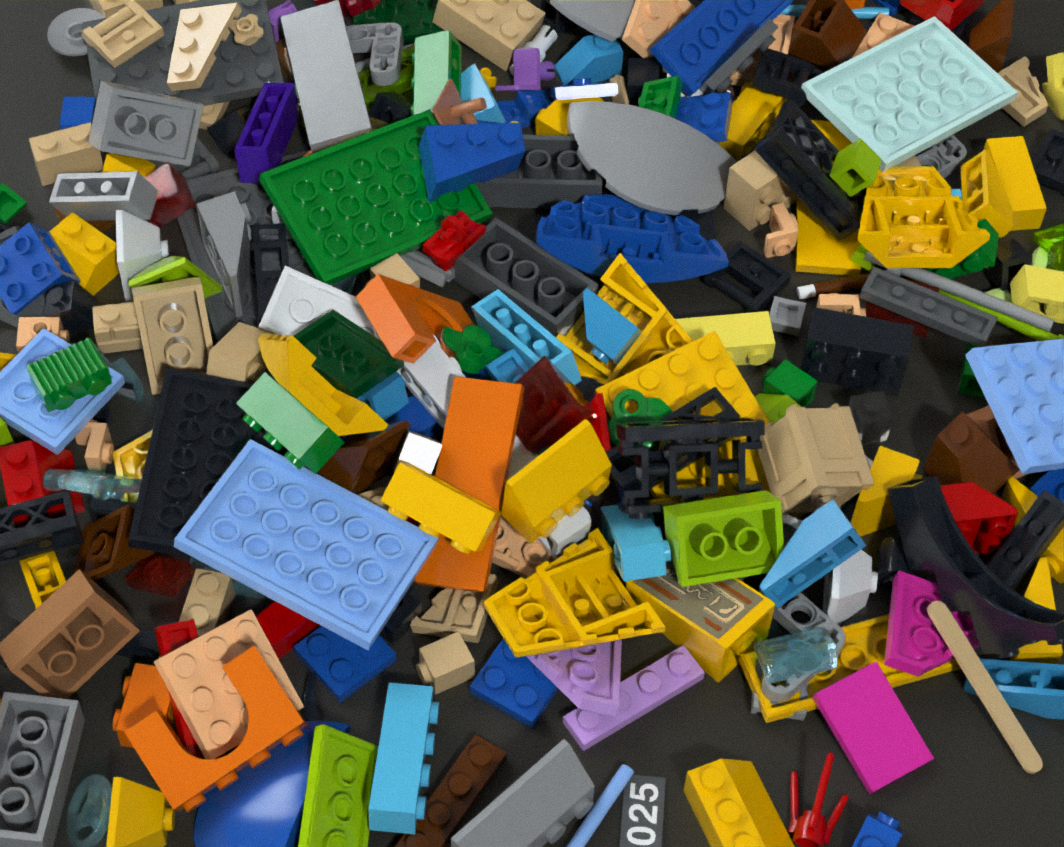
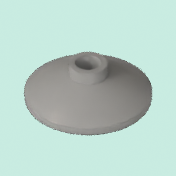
M76 8L65 11L51 22L47 32L48 41L51 47L62 55L88 54L86 41L81 35V31L84 30L82 22L102 19L104 17L99 12L88 8Z

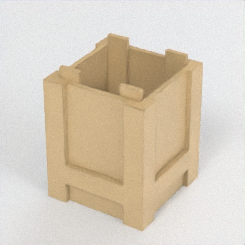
M835 403L830 408H805L792 404L786 409V415L774 425L772 422L765 425V435L760 436L762 449H758L770 492L781 500L782 515L814 512L832 499L840 508L842 504L859 492L874 485L850 406L839 407L838 403Z

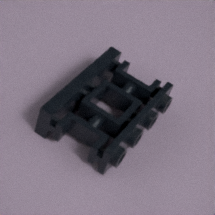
M755 417L616 423V437L620 439L618 452L624 456L636 455V487L619 488L621 501H618V509L629 514V518L646 519L650 518V513L663 512L664 516L663 506L732 496H704V494L718 493V474L732 473V489L737 492L751 493L763 491L762 483L746 481L745 449H762L760 436L765 435V421ZM746 436V439L732 440V459L718 460V444L713 441H703V438ZM678 440V443H663L664 463H649L648 447L643 444L634 445V442ZM705 452L704 484L677 485L676 453ZM664 477V493L669 496L679 497L634 500V498L649 497V478Z

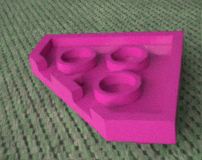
M900 570L894 576L884 665L920 676L955 659L927 612L928 605L933 601L942 602L937 583ZM950 611L972 648L979 647L971 615L962 616L960 611Z

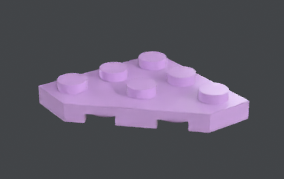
M622 639L551 654L526 656L579 709L616 717L620 706Z

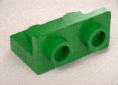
M679 75L644 82L642 94L638 98V106L676 119L683 87Z

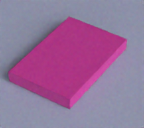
M877 662L862 668L812 696L869 795L934 759Z

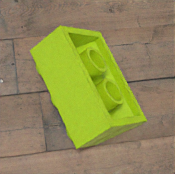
M766 490L663 506L665 536L669 542L671 559L681 587L766 574L784 550L781 500Z

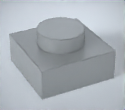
M774 296L769 315L773 331L799 336L806 303Z

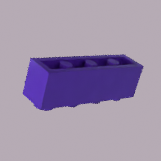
M294 83L263 84L234 149L241 183L262 185L259 181L261 173L279 167L300 116Z

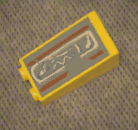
M671 559V561L666 562L665 576L625 582L627 591L637 605L647 601L650 603L666 627L665 632L661 633L678 648L684 645L700 667L717 683L740 664L738 661L740 654L754 651L757 642H764L768 637L776 604L738 578L681 587Z

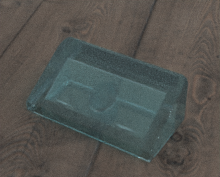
M822 627L754 643L756 655L769 683L837 668L838 665L837 645Z

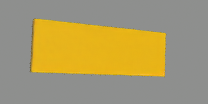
M811 120L839 151L852 144L830 121ZM797 196L796 220L798 236L795 248V272L847 276L860 275L861 266L853 263L851 260V256L861 244L857 240L859 229L839 241Z
M889 614L841 627L846 636L842 652L808 682L807 699L801 701L799 690L789 700L778 703L784 704L783 706L771 704L770 700L763 695L761 690L764 672L773 664V654L781 652L782 656L785 654L782 651L789 650L799 641L798 639L740 654L738 660L752 693L755 691L759 707L766 723L791 717L794 712L807 709V712L819 709L812 698L815 693L874 662L878 663L892 688L961 669L956 659H953L920 676H915L884 665ZM831 637L826 640L822 638L817 650L820 652L821 648L828 642L834 643V639ZM798 655L793 660L798 667L802 668V655ZM762 657L761 681L756 672V659ZM810 658L806 664V669L813 666ZM783 679L779 682L773 680L776 687L779 685L785 686Z

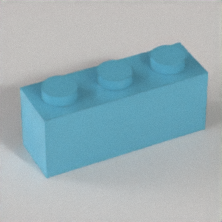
M618 504L600 507L602 535L614 551V563L623 581L665 576L666 562L671 561V551L668 540H663L660 526H655L653 513H650V518L632 519L629 518V514L618 509Z

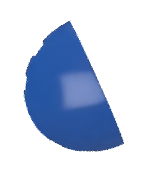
M585 195L581 203L575 204L567 200L561 201L551 207L550 215L546 218L541 217L536 232V243L548 253L574 268L599 277L604 275L619 253L623 255L645 283H664L691 279L726 268L729 263L725 251L717 240L711 239L708 241L699 233L700 226L684 215L676 216L674 219L666 214L636 206L617 195Z
M306 721L308 725L301 729L304 735L287 747L280 743L269 751L271 757L254 769L247 765L238 771L239 779L221 791L216 786L204 794L207 800L199 806L195 820L193 835L195 847H295L300 836L315 726L324 724L349 734L351 726L331 721Z

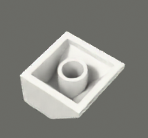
M116 210L117 264L126 302H133L132 289L129 287L128 281L145 267L159 262L163 258L170 257L168 240L162 241L159 227L124 210Z
M860 550L824 575L823 612L838 625H841L865 607L869 594L876 592L878 573L872 571L871 556Z

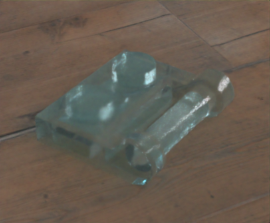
M49 469L43 477V485L47 490H71L78 493L91 494L93 498L107 500L108 498L124 499V493H139L141 479L85 469Z

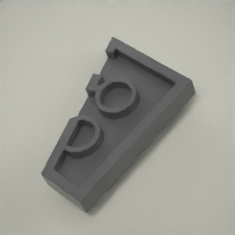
M768 19L704 82L701 90L706 95L716 91L723 93L733 82L730 78L737 71L742 74L754 62L752 57L759 50L764 52L776 40L773 34L778 26L771 19Z

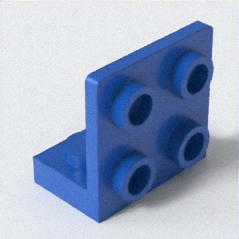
M27 223L0 245V297L11 314L17 315L53 285L56 286L71 281L81 282L47 229Z

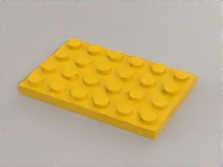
M715 331L595 389L594 393H603L606 415L609 421H611L614 416L612 409L613 400L618 393L627 389L637 390L645 398H659L674 412L716 387L740 417H755L765 421V425L769 423V420ZM627 400L625 403V409L629 413L636 411V404L632 400ZM712 401L702 407L700 415L715 416L722 412V409L715 401ZM746 436L735 437L718 447V460L732 459V440L746 439ZM664 440L660 441L658 450L662 448ZM745 449L746 481H758L763 484V491L766 490L771 493L758 449ZM705 456L677 472V485L705 483ZM732 473L718 474V493L704 494V496L737 495L747 492L733 490ZM664 481L649 489L654 499L679 498L678 496H669L664 493ZM809 512L790 513L789 515L795 518H799Z

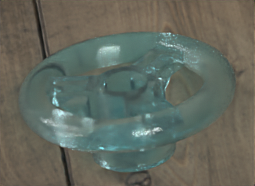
M93 774L85 778L78 785L70 800L66 815V834L72 847H95L102 840L105 833H108L112 785L101 774ZM88 792L87 801L81 813H79L81 803ZM91 826L94 829L91 835L86 839H81L78 831L82 827Z

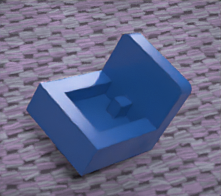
M879 811L878 815L870 813L852 847H897L905 831L898 827L900 821L883 811Z

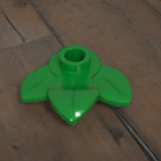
M469 325L465 327L463 332L456 331L450 327H444L442 330L444 344L455 352L456 360L465 372L477 374L487 364L505 354L501 349L491 346L490 334L480 326Z
M634 389L621 391L613 400L612 409L614 416L608 424L612 446L616 447L620 444V439L616 437V423L659 421L673 411L659 398H645L642 393ZM627 400L635 402L636 411L634 413H629L625 409ZM646 441L643 445L648 447V451L656 452L660 441Z

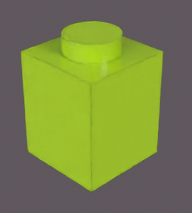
M860 138L837 153L829 176L852 197L875 182L882 159Z

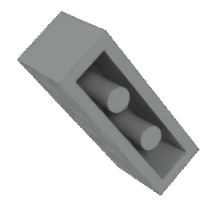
M138 171L64 173L57 175L49 203L66 217L73 212L85 221L116 220V210H124L143 220H150L159 190Z

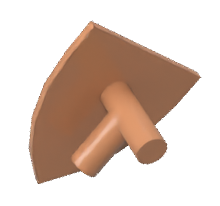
M449 79L432 111L439 125L478 124L473 113L486 110L487 104L483 97L463 103L453 80Z

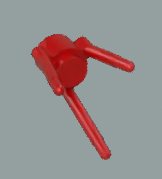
M831 752L826 756L812 811H804L801 817H799L798 774L795 771L791 772L790 825L788 834L793 835L792 840L799 847H823V844L828 845L831 833L849 799L846 794L841 796L826 824L825 816L820 813L834 760V754Z

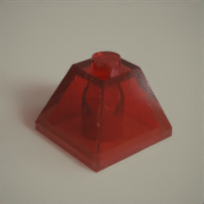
M543 356L515 382V384H522L524 386L516 435L529 452L552 446L583 420L587 419L592 423L599 417L582 392L546 356Z

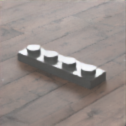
M873 267L861 289L859 297L977 347H985L998 319L996 316L876 267Z

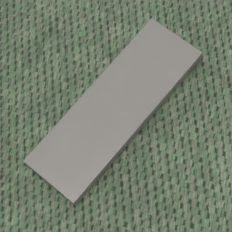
M339 0L281 16V23L312 152L329 148L363 135L368 131H373Z

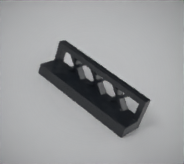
M714 387L659 421L738 418L740 415L720 391ZM712 401H715L722 409V412L715 416L700 415L702 407ZM735 437L703 438V441H713L720 447ZM678 440L663 441V443H669V441H672L671 443H678ZM646 441L634 442V445L643 444ZM618 446L606 452L610 462L615 461L621 456L634 458L633 466L621 473L613 464L611 467L610 477L615 482L616 493L621 500L619 488L636 487V455L624 456L618 452ZM663 446L656 452L648 451L649 463H664ZM705 452L676 453L677 472L705 456ZM664 477L649 478V489L663 482Z
M69 490L0 509V566L84 543ZM64 503L66 516L56 519L44 516L50 507ZM25 514L31 517L26 527L15 529L9 526L16 516Z

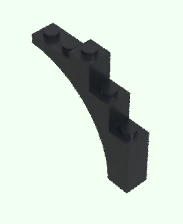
M938 476L912 478L887 488L909 571L925 570L926 575L935 574L942 602L948 607L949 611H960L962 616L971 615L981 653L997 654L998 658H1008L1019 654V648L1041 640L1047 641L1048 645L1064 643V612L1046 608L1023 597L1001 581L981 561L958 528L944 498Z

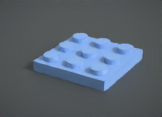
M43 328L0 372V417L9 426L59 455L125 384L122 374L108 367L112 384L108 385L103 392L97 395L88 394L75 400L67 409H55L48 413L31 384L26 366L33 364L35 361H40L41 358H46L48 355H53L54 352H59L61 349L65 350L67 346L72 347V345Z

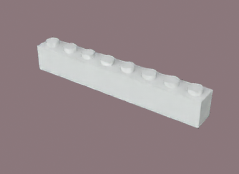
M433 334L436 342L414 364L404 361V366L396 372L402 375L408 389L444 430L454 377H466L462 373L457 360L445 354L441 349L438 339ZM516 431L507 480L539 456L538 454L533 455L525 446V441L518 431ZM582 506L574 516L568 517L566 515L558 522L557 528L548 537L543 539L540 536L537 540L556 560L563 555L565 548L573 543L578 545L588 538L592 523L591 517L585 507Z

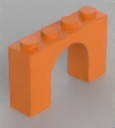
M380 274L371 279L356 296L393 358L413 364L436 342L433 334L438 339L441 349L445 354L456 359L455 352L443 342V328L450 327L456 331L463 332L465 327L474 325L460 302Z
M252 646L222 666L245 702L248 711V728L245 737L240 745L228 755L217 759H200L195 757L184 747L165 715L157 710L124 732L173 810L181 811L184 808L187 813L194 810L207 800L204 794L216 786L219 791L227 788L239 779L238 771L247 765H250L252 769L258 767L271 757L269 753L271 749L280 743L287 747L304 735L301 729L308 725L256 646Z

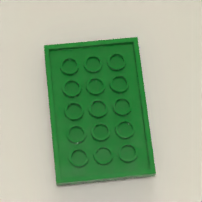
M430 109L261 173L259 181L317 280L331 285L368 270L396 253L402 256L423 247V244L442 228L441 223L443 219L449 215L455 216L460 210L465 212L476 223L490 220L493 212L475 183L466 186L462 191L456 193L452 191L439 196L437 200L428 201L418 145L426 126L439 125Z

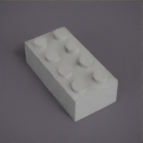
M4 692L0 704V847L54 846L85 723L79 700Z

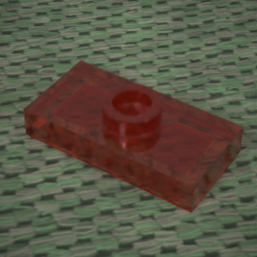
M151 555L142 559L125 581L132 589L174 597L192 577L195 569L186 561Z

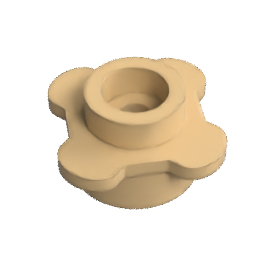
M248 14L246 17L232 20L229 29L234 32V41L236 43L249 46L256 43L263 36L264 31L263 28L258 26V17L256 15Z

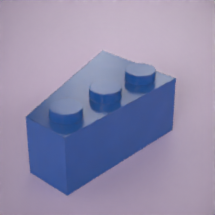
M491 123L426 126L418 146L428 201L437 200L439 196L455 191V193L462 191L466 186L479 181L483 183L516 171L526 151L521 124Z

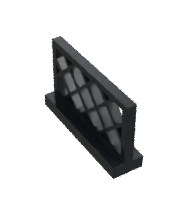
M791 98L783 103L767 137L757 144L755 151L840 241L860 228L867 187L861 190L860 194H855L852 197L846 192L841 191L840 186L829 176L833 166L832 161H835L839 150ZM791 117L795 120L797 126H793ZM796 135H800L803 146H799ZM811 138L816 143L818 149L814 148ZM817 157L821 158L824 169L820 168Z

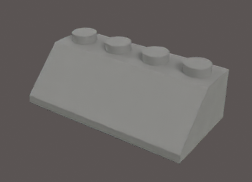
M565 739L559 742L451 838V847H542L547 842L550 844L555 843L566 831V825L575 817L577 819L584 817L594 804L595 785L570 744Z

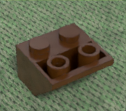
M810 0L792 28L788 53L827 69H832L840 65L846 57L852 59L867 31L845 0Z

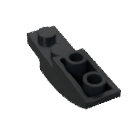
M284 223L252 225L259 324L284 267H289Z

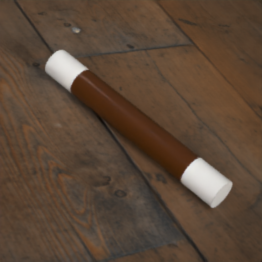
M870 273L796 287V295L801 300L816 297L819 294H830L862 288Z

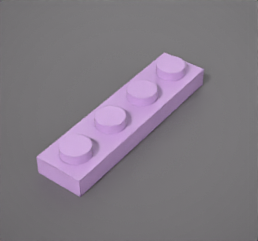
M683 645L620 682V706L616 717L577 708L563 716V724L581 749L585 751L703 680L705 672Z

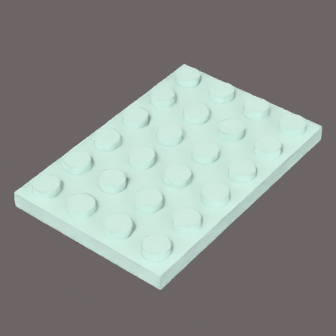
M935 16L804 82L801 87L806 93L807 100L852 143L861 138L882 159L879 166L882 172L1015 101L1018 94L1008 82Z

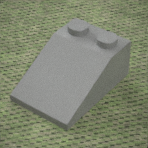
M101 80L88 143L102 152L190 167L204 105L133 86Z
M231 192L197 203V210L204 248L235 316L239 317L243 315L251 262L249 243L253 242V234L248 222H251V216L246 203L240 204L235 192Z

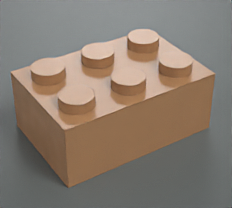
M79 569L0 642V655L9 670L40 695L68 699L139 633L140 629L120 603Z

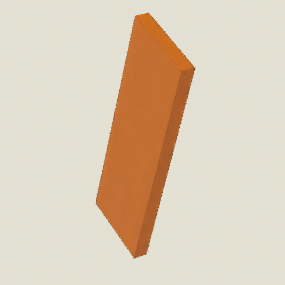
M454 377L441 443L442 448L439 453L435 477L501 512L524 393V386L522 384ZM500 517L482 551L474 552L471 550L470 554L463 553L450 545L452 539L440 533L437 546L414 582L419 585L486 594Z

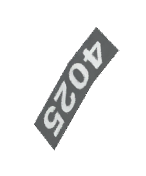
M632 775L623 792L619 847H662L666 778Z

